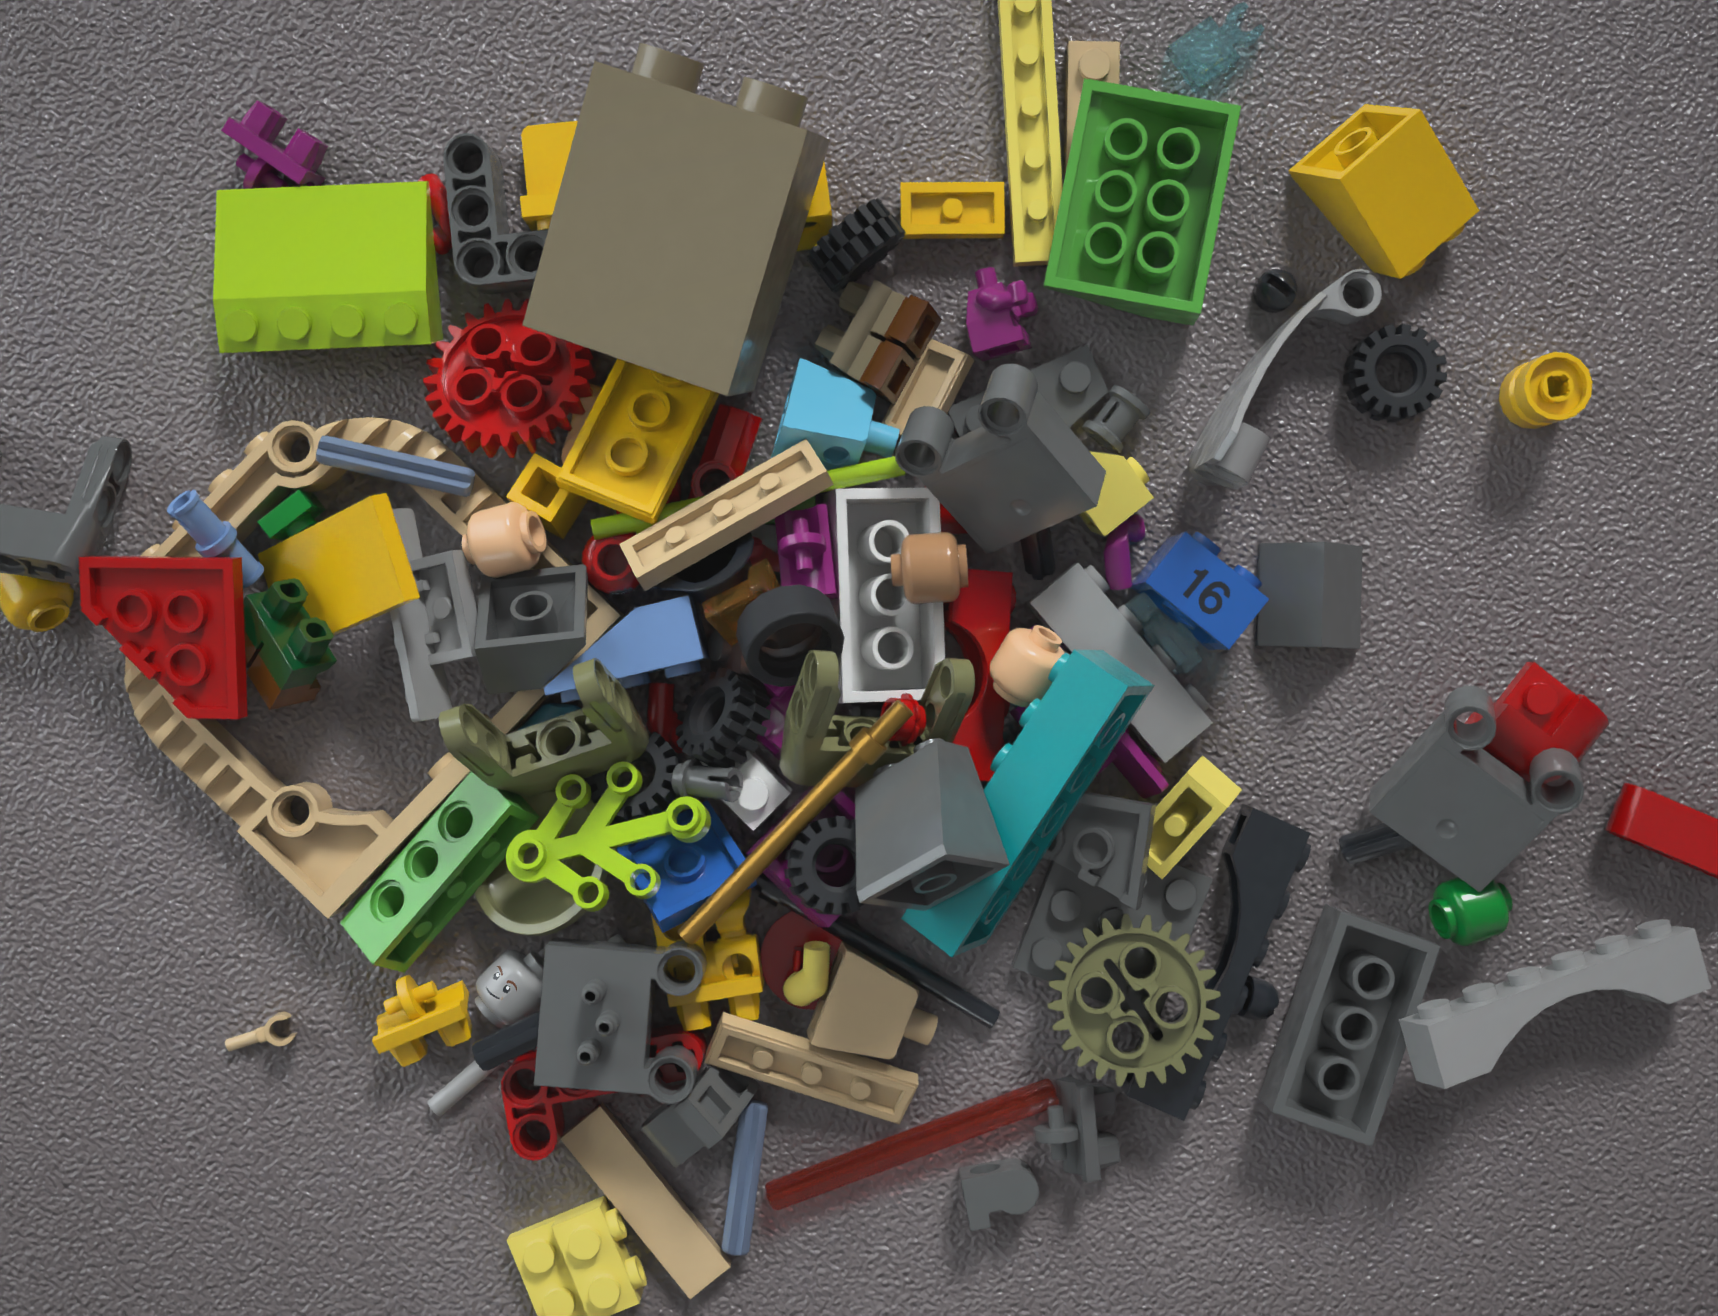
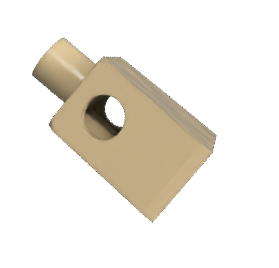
M841 941L829 972L828 990L819 998L806 1033L810 1044L816 1047L883 1059H893L902 1037L929 1045L936 1031L938 1016L914 1007L919 995V989L914 983Z

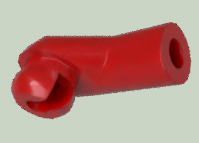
M430 173L422 176L417 182L429 181L432 215L439 224L433 228L435 251L438 254L444 255L452 248L447 191L439 176Z

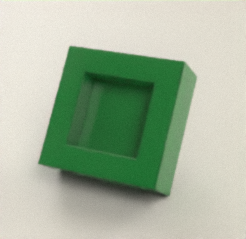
M298 489L257 522L269 538L284 541L317 524L315 518L326 509L314 493Z

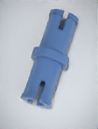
M195 490L183 492L170 503L167 508L168 514L174 517L197 542L195 549L202 557H242L243 588L252 585L260 578L264 572L263 565L256 561L236 538L237 530L230 522H221Z

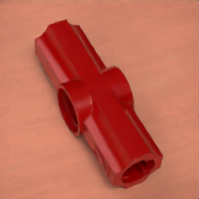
M719 405L699 467L692 476V488L688 499L705 496L703 483L710 474L716 472L723 473L732 481L745 473L763 421L762 418L732 406Z

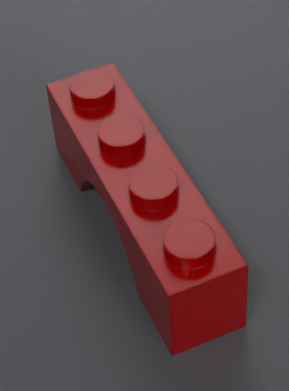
M968 569V587L960 588V594L955 601L943 602L944 628L957 640L962 649L964 659L971 661L975 673L972 701L953 743L969 748L980 781H990L995 773L990 769L991 764L998 752L1006 745L1003 740L1004 717H1006L1010 707V702L1002 698L993 688L995 681L990 675V663L1009 633L1010 614L1015 608L1016 591L1012 585L1013 572Z

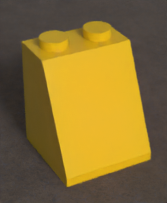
M1365 104L1288 170L1293 180L1374 273L1399 279L1418 271L1424 265L1425 258L1442 243L1457 237L1464 230V224L1480 211L1421 109Z

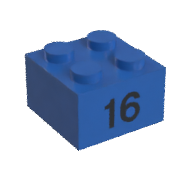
M1185 531L1166 539L1133 580L1131 588L1208 650L1230 649L1268 602L1269 598L1259 591L1262 582L1250 571L1240 565L1232 569L1217 556L1221 550L1209 538L1199 532H1195L1191 536Z

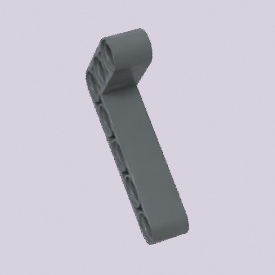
M470 133L456 135L447 143L443 156L453 259L456 272L463 281L483 294L532 290L537 270L526 272L524 267L525 259L532 251L543 250L548 229L509 234L503 167L500 158L477 135ZM482 153L483 163L480 168L470 174L464 173L466 159L473 154ZM478 205H488V216L485 221L476 226L470 225L469 215L471 211ZM487 255L493 256L494 266L491 272L485 277L476 278L474 267L477 261Z

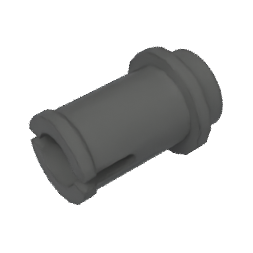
M688 759L684 763H679L674 768L671 784L673 791L681 797L688 796L695 799L705 797L735 802L740 797L741 792L729 790V786L743 788V776L738 768L704 766L699 760Z

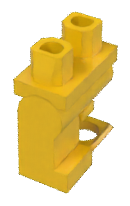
M751 888L746 890L715 922L720 938L707 942L706 933H704L695 943L702 948L707 960L706 972L698 987L693 992L682 996L667 993L669 1007H677V1013L684 1031L704 1029L712 1025L709 1004L711 1000L728 998L730 1014L751 1021L759 1019L760 992H763L764 987L760 947L757 934H751L746 931L744 916L750 903ZM651 914L657 946L668 947L676 941H683L678 930L685 922L662 933ZM675 955L668 959V970L674 978L688 980L695 975V966L688 957Z

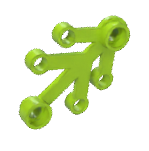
M618 762L608 770L606 777L608 788L577 834L559 838L575 810L586 806L592 795L590 785L580 776L569 774L561 778L556 785L557 801L537 830H526L513 838L506 851V864L511 874L517 879L526 883H538L549 879L572 894L578 906L586 911L595 912L601 910L608 902L609 890L607 886L592 876L582 878L560 861L584 856L624 882L626 889L635 897L649 899L659 891L661 885L659 874L649 865L635 864L611 848L672 834L679 841L685 843L697 842L708 833L711 825V816L708 809L699 800L685 796L674 800L668 806L666 812L610 825L627 798L636 794L642 785V775L638 769L629 762ZM625 771L632 772L630 784L625 787H618V776ZM574 784H580V795L574 800H567L566 792L568 788ZM684 809H692L693 818L691 822L684 826L678 825V814ZM531 847H537L539 852L537 859L533 863L525 864V852ZM641 873H649L651 877L649 886L644 890H636L635 879ZM596 885L599 890L598 897L591 903H585L583 899L584 891L589 886Z

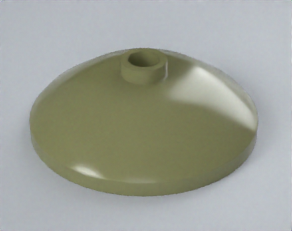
M574 785L570 786L566 792L567 800L576 799L580 795L581 789ZM556 788L534 796H522L540 816L529 830L538 829L557 801ZM592 799L583 808L575 810L559 838L577 834L596 806ZM531 847L525 852V864L533 863L537 859L539 853L537 847ZM506 856L474 892L480 907L495 924L507 931L524 936H544L556 933L573 924L586 912V910L575 903L572 894L549 879L538 883H526L514 877L507 867ZM584 856L562 861L563 864L582 878L592 876L605 883L608 872ZM596 885L589 886L584 891L583 899L585 903H591L598 897L599 890Z

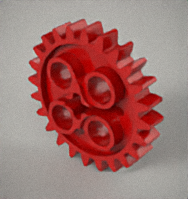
M505 299L502 311L497 313L494 312L489 303L484 304V317L477 319L469 312L465 313V320L468 326L462 330L450 325L448 330L453 337L451 343L437 341L434 344L442 358H431L426 361V364L433 373V375L423 378V383L430 393L425 397V400L433 412L432 416L441 430L446 431L453 443L462 441L470 453L476 451L481 445L488 458H493L499 447L503 446L509 458H514L517 447L520 444H525L531 454L536 453V439L543 437L552 445L556 443L552 430L558 426L563 430L571 431L573 428L567 418L568 414L584 415L586 411L579 398L593 396V390L588 380L596 377V373L590 362L593 359L590 349L522 326L529 299L524 301L520 310H515L510 299ZM546 356L543 359L536 361L540 357ZM483 394L480 398L473 400L475 397ZM531 400H534V401H533L532 403H530L529 405L524 406V407H521V406L524 405L526 402H529V401H531Z

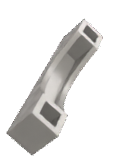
M1667 919L1648 921L1637 926L1639 933L1628 937L1626 935H1612L1600 938L1594 942L1595 949L1584 953L1583 951L1575 950L1556 954L1551 957L1552 964L1542 968L1529 966L1512 970L1507 973L1508 980L1498 984L1487 982L1468 986L1462 990L1463 996L1451 1001L1448 999H1435L1419 1004L1417 1006L1418 1013L1399 1019L1416 1081L1446 1089L1491 1072L1505 1047L1525 1024L1544 1009L1570 996L1594 990H1616L1637 1000L1672 1004L1711 989L1695 928L1671 926L1670 920Z

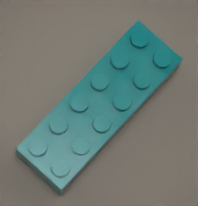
M1074 649L1071 654L1064 653L1057 660L1048 676V680L1052 684L1042 700L1036 698L1026 708L1019 721V725L1023 727L1021 733L1013 745L1008 743L998 752L991 764L990 769L995 773L983 790L1010 865L926 911L907 909L901 918L951 957L987 943L1155 686L1103 650Z

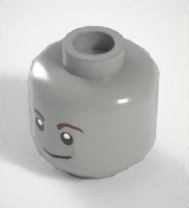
M507 950L478 977L476 981L478 995L475 997V1003L490 1022L497 1027L504 1028L506 1025H511L540 1011L544 959L534 951H531L526 956L516 950Z

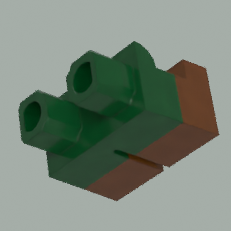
M295 578L276 581L267 591L248 594L243 599L246 668H249L247 674L269 710L314 700L321 689L316 676L318 673L328 670L337 662L328 647L334 635L325 621L317 617L310 618L303 606L308 593L300 580Z

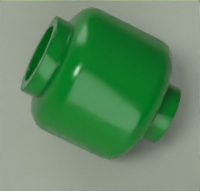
M1456 877L1440 883L1435 888L1433 900L1429 902L1428 910L1435 930L1443 939H1450L1459 946H1471L1499 936L1507 929L1509 912L1512 911L1513 903L1507 888L1500 882L1496 883L1494 879L1481 892H1478L1465 881Z

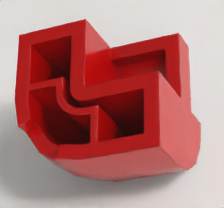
M1526 662L1497 701L1493 703L1496 732L1492 741L1482 749L1527 782H1530V763L1536 755L1546 749L1560 748L1572 753L1579 763L1609 725V721L1600 708L1585 695L1575 694L1535 662ZM1473 712L1465 724L1476 723L1483 716ZM1551 776L1543 783L1546 784L1558 780L1562 776Z

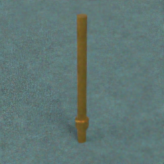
M897 699L870 729L863 727L849 742L851 749L682 925L678 933L684 941L694 945L867 763L873 765L886 752L887 747L885 744L913 715L912 711L903 702Z

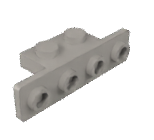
M400 508L392 510L420 598L390 611L395 636V648L398 652L405 687V699L409 707L410 718L415 723L438 719L440 712L452 708L444 663L476 657L474 648L478 613L468 562L463 550H451L423 557L414 511L411 508Z

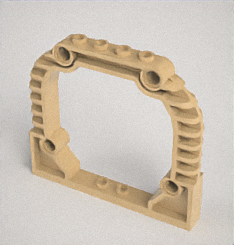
M365 417L335 421L316 428L301 421L290 420L282 422L270 433L265 431L257 435L244 451L247 455L246 458L234 470L227 469L212 481L208 488L211 494L204 500V503L221 522H230L237 530L236 538L242 543L259 525L257 521L277 507L292 490L297 491L299 489L310 493L325 490L347 471L323 465L316 461L319 440L325 435L467 468L470 467L439 439L426 431L401 421ZM306 436L310 443L309 454L304 460L295 462L291 454L292 445L300 437ZM476 473L472 492L467 497L408 484L462 536L467 534V524L474 513L506 504ZM177 520L172 524V529L175 531L161 545L155 544L141 555L202 557L195 549L197 542ZM546 540V548L541 552L537 564L528 570L571 566L572 564ZM589 581L586 645L548 683L626 617ZM125 657L124 683L126 692L129 694L138 723L143 727L152 742L240 826L237 832L327 919L342 912L412 840L421 830L425 820L440 808L455 788L471 772L453 757L450 752L446 753L427 773L433 780L395 819L384 810L350 811L333 808L330 795L323 787L316 783L303 782L290 786L283 784L216 719L186 718L172 703L175 699L155 679L149 680ZM544 687L542 689L518 691L492 719L486 714L484 716L507 735L517 731L550 695L545 696ZM295 796L303 798L309 806V817L304 823L297 821L291 814L290 806Z

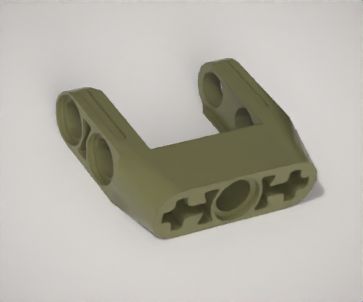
M811 650L808 652L786 711L780 768L789 780L800 785L815 786L851 749L849 742L863 727L870 729L880 718L833 715L841 696L838 688V658L833 651ZM946 658L935 664L919 702V705H922L926 712V727L923 734L917 737L913 744H907L906 746H902L900 741H888L885 744L887 747L886 752L873 765L867 763L845 787H859L872 779L874 771L878 768L892 763H899L914 754V748L924 741L940 738L946 742L953 743L974 694L975 673L970 660Z
M597 658L573 666L575 686L583 703V707L579 710L507 735L500 731L472 704H462L442 711L439 714L441 735L453 757L488 786L524 797L534 796L556 788L559 780L566 775L575 774L584 779L609 770L615 763L623 761L630 763L638 759L647 748L649 734L628 691ZM574 743L572 749L562 755L566 747Z

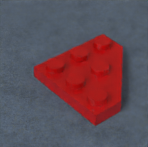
M79 557L81 611L96 626L102 625L122 645L119 650L149 680L155 679L175 699L172 703L186 718L241 719L248 716L242 557Z

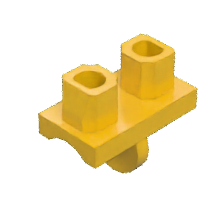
M410 975L398 978L396 981L398 995L384 1000L386 1012L377 1016L378 1035L373 1037L372 1043L379 1054L389 1050L400 1065L405 1067L420 1061L427 1055L428 1044L424 1035L438 1030L446 1046L453 1047L469 1040L472 1033V1023L467 1010L469 991L463 980L438 990L434 981L418 986Z

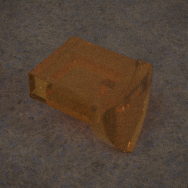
M765 558L753 564L748 570V580L702 602L706 619L731 646L738 643L736 637L737 623L746 606L762 593L780 587L769 561Z

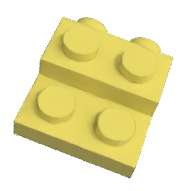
M605 1195L514 1232L506 1240L537 1316H611L639 1304L644 1290L643 1287L647 1285L641 1261L636 1255L630 1257L623 1241L624 1238H627V1229L623 1217L617 1208L610 1209Z

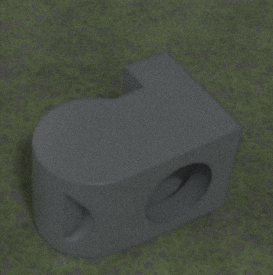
M1008 1158L958 1168L971 1231L990 1228L989 1213L1003 1210L1009 1214L1018 1215L1028 1212L1036 1204L1039 1197V1187L1031 1167L1020 1159Z

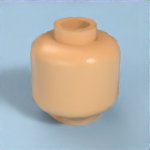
M509 502L474 513L467 524V534H464L462 537V549L470 564H476L483 574L492 578H498L528 570L535 566L541 552L546 548L547 539L543 523L536 512L528 511L525 506L517 502Z
M1035 625L1032 630L1016 628L1010 631L990 663V675L995 681L993 683L995 691L1008 702L1020 707H1028L1036 698L1042 700L1052 684L1048 680L1049 673L1057 660L1065 653L1060 647L1062 643L1061 638L1050 629L1040 625Z

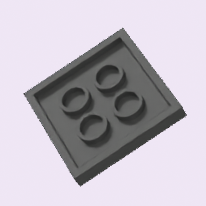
M1051 860L1011 965L1015 969L1046 981L1064 980L1066 973L1055 965V961L1072 962L1074 956L1068 950L1066 944L1071 942L1083 948L1087 943L1082 929L1086 927L1096 936L1101 935V919L1103 918L1108 919L1114 930L1120 929L1122 914L1129 915L1133 928H1139L1144 915H1151L1152 931L1155 932L1166 921L1171 922L1172 929L1169 938L1173 941L1185 933L1191 936L1213 879L1178 864L1161 879L1147 866L1142 905L1140 909L1134 910L1120 902L1118 897L1098 886L1093 887L1079 879L1077 874ZM1143 947L1132 949L1125 958L1126 970L1132 977H1145L1153 969V956ZM1111 959L1105 960V969L1125 996V1000L1119 1004L1121 1010L1131 1008L1139 1017L1155 1022L1141 1002L1142 998L1147 995L1145 990H1133L1125 981ZM1093 977L1083 984L1081 994L1107 1003L1111 996V988L1105 979ZM1169 992L1162 994L1156 1003V1012L1159 1017Z

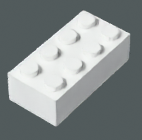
M928 488L834 489L823 494V504H827L829 510L838 598L830 599V602L845 637L843 651L838 658V688L841 693L838 703L884 702L889 698H901V695L904 693L911 694L915 700H920L935 664L945 659L943 602L912 604L907 601L903 586L893 587L891 554H901V544L907 535L941 532L940 502Z

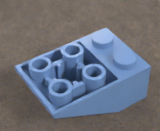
M688 595L635 608L544 687L545 696L560 694L562 703L580 700L573 678V666L593 658L599 659L625 689L651 683L649 673L659 670L665 671L666 679L701 671L699 661L710 659L698 602Z

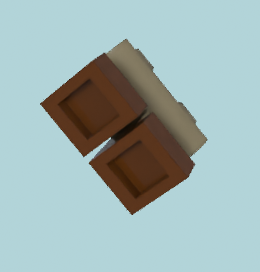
M874 280L871 287L848 282L840 297L839 307L843 312L854 318L846 332L829 324L824 327L815 342V348L829 360L843 377L872 389L878 397L895 405L917 365L910 356L920 360L942 319L928 301L911 294L909 297L892 291L888 286L877 280Z

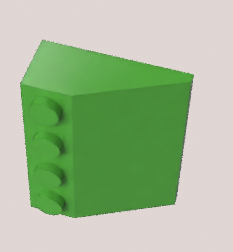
M1084 78L1043 288L1138 316L1194 326L1202 310L1241 106Z

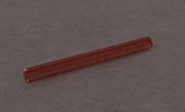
M1045 1078L774 1179L765 1185L768 1202L772 1209L781 1210L1048 1110V1106L1059 1104L1056 1090L1052 1081Z

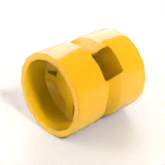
M1553 352L1515 367L1505 376L1499 392L1502 412L1510 422L1527 429L1541 428L1574 417L1586 407L1591 397L1592 379L1588 368L1583 362L1569 353Z

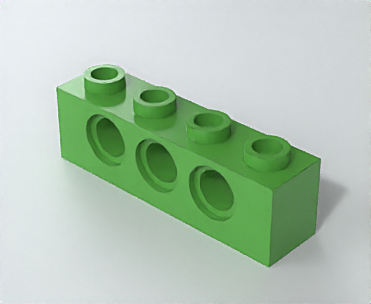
M470 772L440 808L425 820L421 830L402 852L389 862L388 868L370 889L356 900L354 907L340 924L372 965L405 973L505 858L507 848L513 838L519 833L529 830L540 816L521 795L488 786L474 773Z

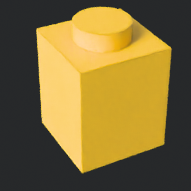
M534 453L506 497L510 502H517L525 506L528 511L536 512L543 523L544 529L564 539L589 499L559 488L555 479L561 467Z

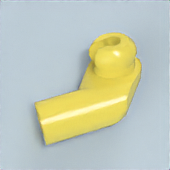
M810 941L804 944L803 969L791 974L783 985L784 996L791 1004L807 1006L827 992L830 945L828 943Z

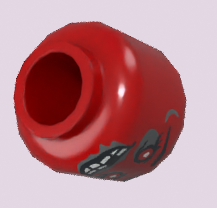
M636 532L595 540L594 536H592L586 542L582 552V564L587 567L588 581L596 589L607 594H628L641 587L620 547L622 542L635 536Z

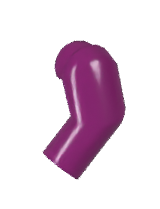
M1133 514L1107 536L1103 552L1106 582L1111 590H1122L1132 586L1129 542H1141L1145 538L1144 520L1140 515Z

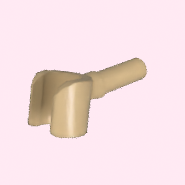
M285 1011L278 1012L268 1020L265 1026L226 1039L225 1045L227 1050L233 1051L266 1041L275 1046L287 1045L295 1038L297 1033L281 1037L275 1033L273 1025L274 1022L288 1019L292 1015Z

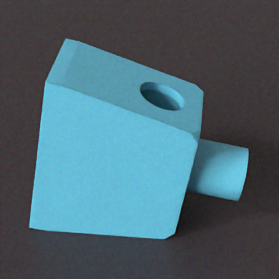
M800 358L787 393L771 458L805 439L808 440L826 470L858 464L863 451L885 458L892 457L900 429L871 420L877 396L872 389Z

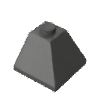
M586 565L524 570L498 578L481 575L474 649L488 694L542 689L586 645L588 592Z

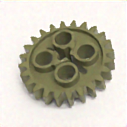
M1122 914L1120 929L1114 930L1107 918L1101 919V935L1096 936L1086 927L1082 929L1087 943L1083 948L1071 942L1066 944L1068 950L1074 956L1071 963L1063 960L1055 961V965L1066 974L1064 980H1051L1048 984L1051 988L1062 992L1061 999L1048 1003L1049 1009L1063 1011L1064 1015L1063 1018L1057 1020L1052 1025L1054 1031L1069 1029L1071 1035L1064 1041L1062 1048L1065 1051L1079 1046L1082 1051L1078 1056L1076 1064L1082 1067L1092 1059L1097 1062L1095 1077L1099 1080L1110 1068L1115 1070L1117 1086L1122 1087L1127 1073H1134L1138 1086L1144 1088L1147 1072L1152 1071L1162 1084L1166 1083V1066L1171 1064L1177 1071L1184 1074L1186 1069L1181 1057L1187 1053L1192 1057L1200 1059L1202 1054L1194 1045V1042L1197 1038L1211 1041L1214 1038L1202 1026L1204 1020H1217L1220 1018V1014L1206 1008V1001L1221 996L1219 991L1205 989L1204 982L1212 978L1216 972L1214 969H1198L1196 964L1206 954L1204 950H1196L1189 954L1184 950L1191 937L1188 933L1179 936L1174 941L1169 938L1172 929V923L1166 921L1155 932L1152 931L1151 915H1144L1139 928H1133L1129 915ZM1137 947L1147 949L1154 959L1152 971L1142 978L1132 977L1125 967L1127 954ZM1111 959L1125 981L1133 990H1145L1147 995L1142 998L1141 1002L1162 1031L1163 1037L1161 1040H1155L1134 1010L1131 1008L1124 1011L1121 1010L1119 1004L1125 1000V996L1105 969V960ZM1093 977L1105 979L1111 988L1109 1001L1101 1007L1088 1006L1081 997L1083 984ZM1167 992L1178 993L1184 1001L1182 1016L1173 1022L1161 1020L1156 1012V1003L1159 997ZM1124 1022L1136 1024L1141 1031L1140 1044L1131 1051H1121L1112 1042L1114 1029Z

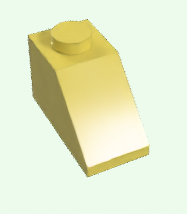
M1089 451L1105 469L1106 474L1097 507L1080 513L1079 516L1091 532L1105 537L1154 497L1145 486L1150 481L1147 473L1133 457H1129L1126 460L1124 456Z
M1203 755L1156 806L1147 866L1161 879L1170 872L1242 791L1239 786Z

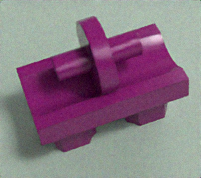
M258 100L248 110L241 122L229 117L221 129L222 132L259 156L254 160L243 153L236 161V166L246 172L243 181L244 189L288 187V183L277 176L279 171L299 185L321 186L325 177L319 174L317 170L322 163L328 146L313 135L298 128L286 149H283L274 141L286 123L287 118L271 106Z
M827 504L816 505L804 510H788L775 517L781 586L804 585L818 589L829 599L838 598Z

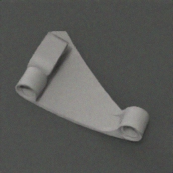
M1355 269L1344 274L1304 304L1253 355L1209 418L1191 452L1189 468L1194 479L1207 486L1221 485L1230 489H1239L1249 484L1270 438L1262 431L1242 422L1268 366L1285 340L1302 320L1318 318L1348 325L1354 324L1372 313L1380 304L1382 291L1377 278L1369 273L1370 271ZM1344 286L1354 287L1360 292L1363 300L1360 309L1352 308L1346 303L1343 297Z

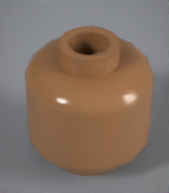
M949 532L907 535L901 544V554H891L893 587L903 586L905 597L912 604L955 601L960 594V588L968 587L966 544L958 545L955 536Z

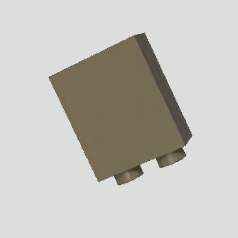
M639 43L632 72L594 61L522 326L725 396L752 392L755 390L830 139L800 128L808 97L759 80L743 77L735 106L696 94L704 67L703 63L654 46Z

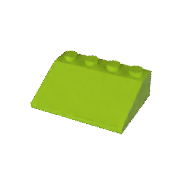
M429 181L217 190L213 304L219 353L424 345L443 340Z

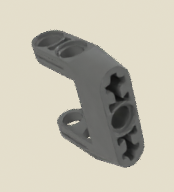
M102 436L89 447L66 514L0 504V573L22 575L62 583H76L80 581L79 557L96 556L103 546L130 472L132 448L127 439Z

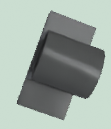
M708 1064L703 1072L697 1076L693 1089L686 1099L674 1104L663 1103L641 1125L640 1130L674 1168L678 1167L705 1145L710 1149L719 1142L752 1099L760 1085L754 1078Z

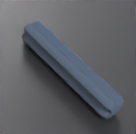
M327 435L320 438L316 451V461L323 465L463 497L471 494L475 482V472L467 467Z
M750 1100L738 1119L722 1240L723 1252L731 1255H747L750 1248L768 1113L767 1103L759 1100Z

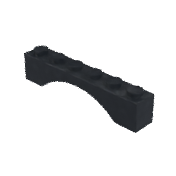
M1242 804L1222 849L1229 876L1231 902L1227 935L1219 959L1213 968L1216 974L1204 984L1205 989L1219 991L1221 995L1216 999L1206 1001V1008L1220 1014V1018L1217 1020H1204L1202 1026L1214 1038L1212 1041L1196 1039L1194 1045L1199 1049L1202 1057L1197 1059L1185 1053L1181 1057L1186 1069L1184 1074L1177 1071L1171 1064L1166 1066V1083L1162 1084L1152 1071L1147 1072L1145 1086L1140 1088L1135 1080L1134 1073H1127L1121 1087L1126 1096L1183 1121L1190 1108L1195 1110L1199 1106L1206 1090V1081L1202 1079L1210 1061L1217 1062L1224 1051L1227 1042V1034L1224 1033V1029L1231 1013L1237 1015L1246 1001L1248 987L1244 985L1252 966L1257 968L1267 953L1269 939L1265 938L1268 929L1272 920H1279L1287 908L1290 892L1286 891V888L1294 871L1299 873L1308 860L1311 851V845L1307 843L1310 832ZM1184 1009L1167 1022L1178 1020L1182 1016ZM1159 1027L1150 1032L1155 1040H1161L1163 1037ZM1141 1037L1139 1038L1136 1047L1140 1044Z

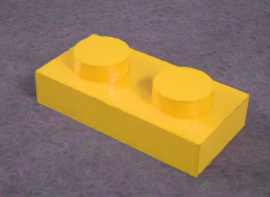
M901 182L900 225L906 232L903 239L1003 238L1005 234L1004 182Z

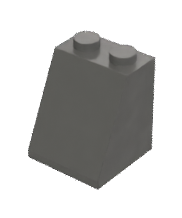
M940 738L924 741L914 748V754L899 763H892L878 768L874 771L872 779L855 788L856 891L860 903L926 911L1010 865L968 747L946 742Z

